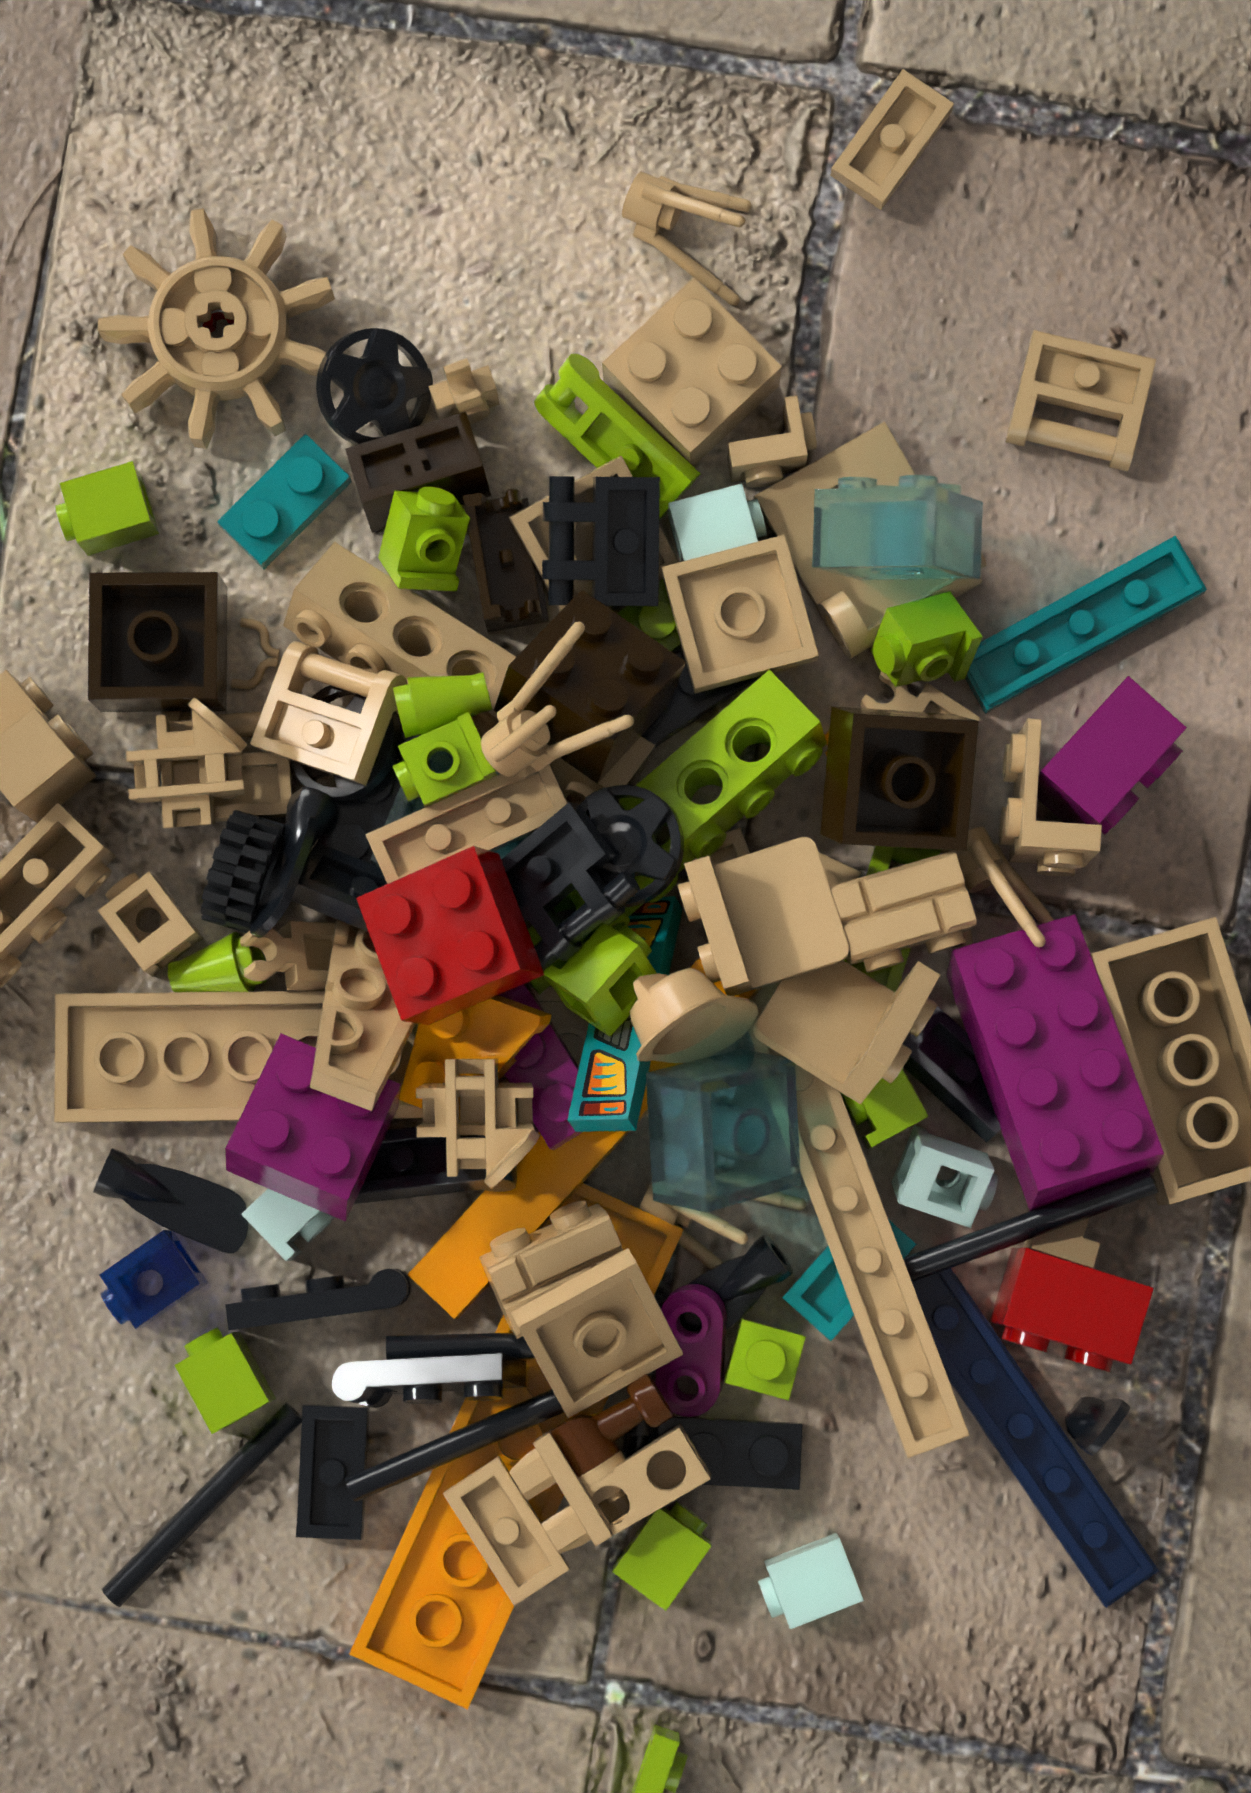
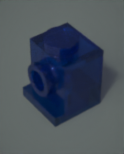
M172 1230L161 1231L99 1275L107 1286V1289L100 1293L105 1305L121 1325L130 1320L135 1329L144 1328L189 1295L208 1284V1281ZM149 1270L157 1271L163 1279V1286L155 1295L147 1294L141 1286L142 1277Z

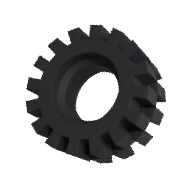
M239 810L233 811V814L227 820L226 829L223 828L221 832L220 844L215 848L212 857L214 861L206 877L208 883L203 890L202 896L204 900L201 906L202 920L244 933L250 930L271 873L284 846L285 824Z

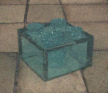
M899 476L898 486L877 485V479L868 477L839 478L837 489H815L812 567L858 580L980 579L983 502L962 495L960 485L938 483V477Z
M740 1049L646 1072L653 1201L711 1212L801 1186L794 1062L784 1056Z

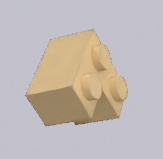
M5 670L0 674V791L16 809L38 823L57 803L62 805L97 776L85 762L94 753L72 726L68 725L59 714L52 719L47 716L46 712L54 704L30 676L20 683L8 670Z

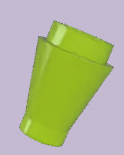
M484 672L458 676L407 677L408 684L393 687L405 738L426 734L457 720L458 716L467 712L473 717L479 713L493 710Z
M235 931L182 960L169 963L168 978L173 992H254L255 985L266 983L267 980L253 981L244 977V969L254 961H266L265 955L257 947L241 946L240 938L242 936Z

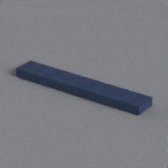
M950 1268L923 1279L912 1281L949 1382L1101 1604L1107 1608L1156 1574L1159 1570L953 1270Z

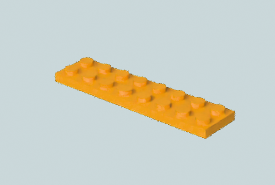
M582 1183L561 1207L577 1201H586L588 1207L598 1203L608 1213L622 1249L628 1248L648 1286L653 1295H655L684 1229L676 1225L673 1226L650 1213ZM549 1219L548 1222L543 1226V1228L546 1227V1226H548V1225H550V1224H552V1222H551L550 1219ZM504 1315L495 1333H513ZM521 1359L526 1361V1387L503 1388V1399L473 1401L464 1399L449 1433L551 1390L552 1388L536 1359ZM609 1396L571 1417L580 1414L593 1416L601 1412ZM565 1412L432 1470L349 1655L468 1710L514 1605L443 1493L498 1456H500L510 1471L528 1452L535 1448L533 1442L538 1437L569 1419ZM555 1483L528 1500V1502L542 1522L557 1512L564 1494L558 1484Z

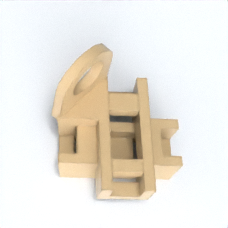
M193 698L188 704L192 710V720L169 721L166 715H156L158 749L126 751V761L134 766L135 789H128L129 799L137 803L161 802L163 828L216 824L214 797L244 794L241 752L247 744L232 728L196 698ZM225 758H227L228 781H227V777H226V762H225ZM198 759V761L173 763V761ZM158 764H160V767H161V782H162V786H160V780H159V765H158ZM200 809V811L177 813V811Z
M445 1059V1083H424L416 1088V1098H422L423 1123L417 1126V1137H446L447 1177H457L460 1169H486L484 1183L492 1189L526 1156L540 1136L533 1126L532 1083H498V1059ZM459 1074H484V1076H459ZM458 1097H460V1121H459V1099H458ZM516 1098H518V1121L516 1115ZM460 1135H485V1138H460Z

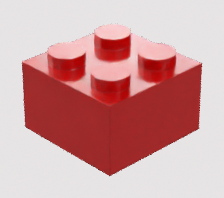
M472 846L356 898L401 1021L430 1025L545 975L498 853Z
M1012 1248L990 1322L1005 1326L1001 1339L1043 1352H1047L1050 1341L1067 1346L1064 1359L1110 1372L1113 1361L1132 1364L1154 1288L1029 1248Z

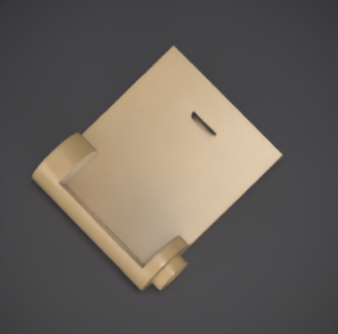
M885 421L753 497L758 499L761 511L775 536L785 534L797 575L835 641L849 659L872 647L887 608L949 591L957 598L982 583L979 570L986 567V560L981 549L969 533L960 537L955 530L951 528L947 530Z

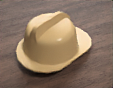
M693 968L683 969L670 975L658 973L639 976L633 983L638 999L630 1010L631 1023L641 1044L640 1049L636 1053L638 1061L645 1062L654 1060L669 1063H690L707 1058L733 1044L754 1025L759 1014L757 1005L747 998L725 995L703 973Z

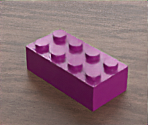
M1076 914L1037 925L1046 940L1045 945L1040 948L1034 946L1026 932L1022 929L953 949L946 973L1029 1211L1150 1168L1152 1173H1154L1164 1155Z

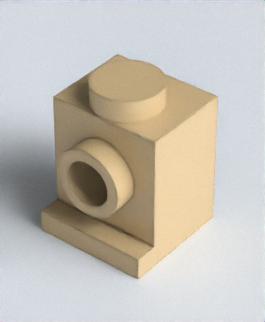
M147 872L141 878L137 873H132L121 879L106 892L105 896L109 902L97 910L141 969L153 977L166 968L169 963L175 961L204 939L162 883L151 872ZM156 910L161 916L160 926L154 932H143L140 928L141 916L146 911Z

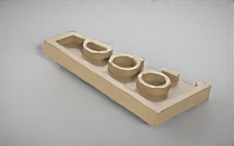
M336 919L310 1088L372 1111L416 1023L401 1021L369 932Z

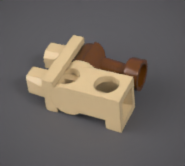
M649 1374L627 1385L629 1398L593 1416L580 1414L571 1417L538 1437L533 1442L535 1448L528 1452L509 1471L527 1501L557 1483L570 1505L541 1523L545 1533L559 1554L580 1547L592 1540L596 1547L614 1534L711 1480V1472L681 1423L627 1458L624 1457L615 1441L643 1420L650 1427L656 1428L674 1417L668 1403Z

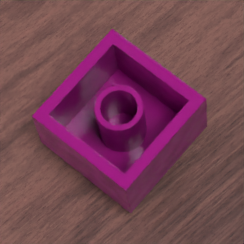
M1127 676L1040 771L1037 799L1063 823L1102 825L1101 833L1106 835L1140 799L1131 791L1134 785L1139 781L1148 789L1183 752L1174 742L1187 727L1130 676Z
M280 1033L226 1145V1171L346 1222L398 1109L401 1084L388 1079L372 1111L310 1088L316 1048Z

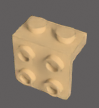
M1027 718L1018 734H1011L1010 744H1006L1004 749L1003 782L1014 783L1013 798L1008 797L1006 807L1001 808L999 845H1010L1009 862L1037 864L1038 874L1074 876L1076 868L1085 867L1100 852L1102 825L1036 821L1041 719Z
M800 837L716 865L712 864L709 856L684 863L689 881L678 884L680 896L689 922L702 919L709 943L697 947L706 977L712 983L721 981L728 996L739 995L841 962L847 958L849 944L817 846L811 838Z
M843 960L780 981L755 1023L753 1033L763 1044L861 1104L881 1078L891 1084L907 1062L912 1050L903 1045V1042L908 1033L917 1037L935 1011L937 1003L928 997L940 974L918 961L897 990L893 992Z

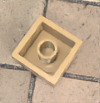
M695 277L602 362L603 381L693 467L779 387L782 366Z

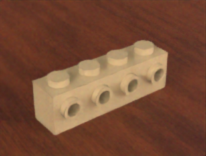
M59 803L0 861V988L20 969L22 963L17 958L34 940L42 944L50 939L67 919L63 910L79 894L87 898L96 892L112 872L107 865L116 855L70 811Z

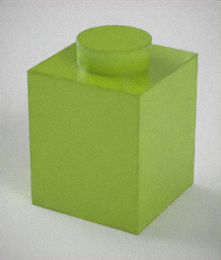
M133 461L59 483L65 503L58 504L55 508L62 532L67 542L76 539L87 556L159 534L143 477Z
M740 1318L724 1382L789 1401L806 1336Z
M218 1327L210 1330L186 1344L184 1348L189 1357L174 1365L211 1434L223 1430L276 1399L240 1331L223 1337Z
M677 1501L671 1510L662 1507L647 1517L613 1565L612 1572L666 1611L712 1546L711 1540L702 1534L708 1524Z

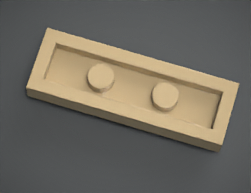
M528 765L514 777L498 774L365 835L385 880L389 884L472 846L494 852L528 837L564 807L567 802L550 765H547L541 771H537Z

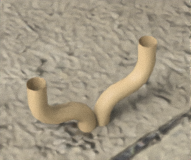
M241 618L240 627L257 630L260 634V646L263 652L273 657L261 661L251 679H232L231 688L252 689L262 681L267 668L278 666L280 649H275L270 645L269 632L262 622Z

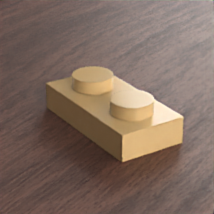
M902 69L832 166L830 176L882 210L952 113L954 103Z
M500 1456L444 1491V1497L514 1606L570 1570L566 1559L562 1553L559 1554L544 1531L541 1520L530 1503L522 1495Z

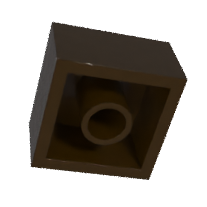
M89 573L88 700L100 712H162L178 710L192 712L188 704L193 698H196L211 711H227L228 587L219 573Z
M581 590L508 665L494 711L497 713L513 700L575 622H582L585 625L583 634L524 708V711L530 710L537 714L547 705L555 707L556 715L546 723L550 732V740L547 743L549 746L607 721L610 722L621 716L631 715L634 719L631 727L560 757L598 784L669 706L686 662L590 594Z
M831 706L820 834L840 844L967 851L979 721L955 714Z

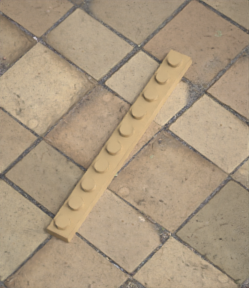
M741 828L726 833L727 836L723 844L716 852L709 856L713 865L750 854ZM780 981L762 987L751 999V1001L756 1003L759 1013L755 1023ZM753 1025L748 1030L907 1458L970 1436L840 1091L760 1042L753 1033Z

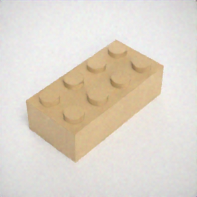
M1213 917L1091 953V958L1164 1152L1161 1161L1153 1173L1159 1193L1155 1194L1158 1206L1170 1205L1251 1181V1025L1217 918Z

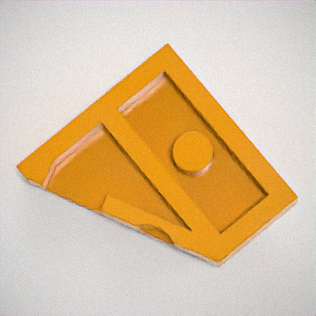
M497 995L430 1025L418 1024L399 1100L422 1108V1098H416V1088L424 1083H445V1059H498V1079H501L517 1061L514 1057L536 1033H541L549 1025L552 1014ZM459 1074V1076H484V1074ZM458 1097V1099H459V1120H460V1097Z

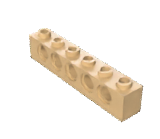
M336 542L329 547L294 588L283 626L295 633L303 643L317 647L337 661L377 674L382 670L392 671L404 675L406 679L407 677L473 675L484 672L493 710L479 713L471 718L481 739L486 732L499 723L494 707L508 665L516 656L412 590L398 589L390 576ZM640 737L598 784L561 758L555 759L549 765L566 802L581 804L588 795L604 787L616 785L634 786L655 745Z

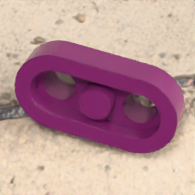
M688 1284L673 1291L661 1308L683 1355L656 1369V1385L673 1413L685 1417H694L707 1412L715 1404L723 1387L727 1314L725 1305L716 1292L703 1285ZM685 1312L696 1314L702 1322V1328L698 1331L686 1330L680 1322V1315ZM681 1376L692 1377L697 1382L699 1391L691 1395L683 1393L678 1388L677 1378Z

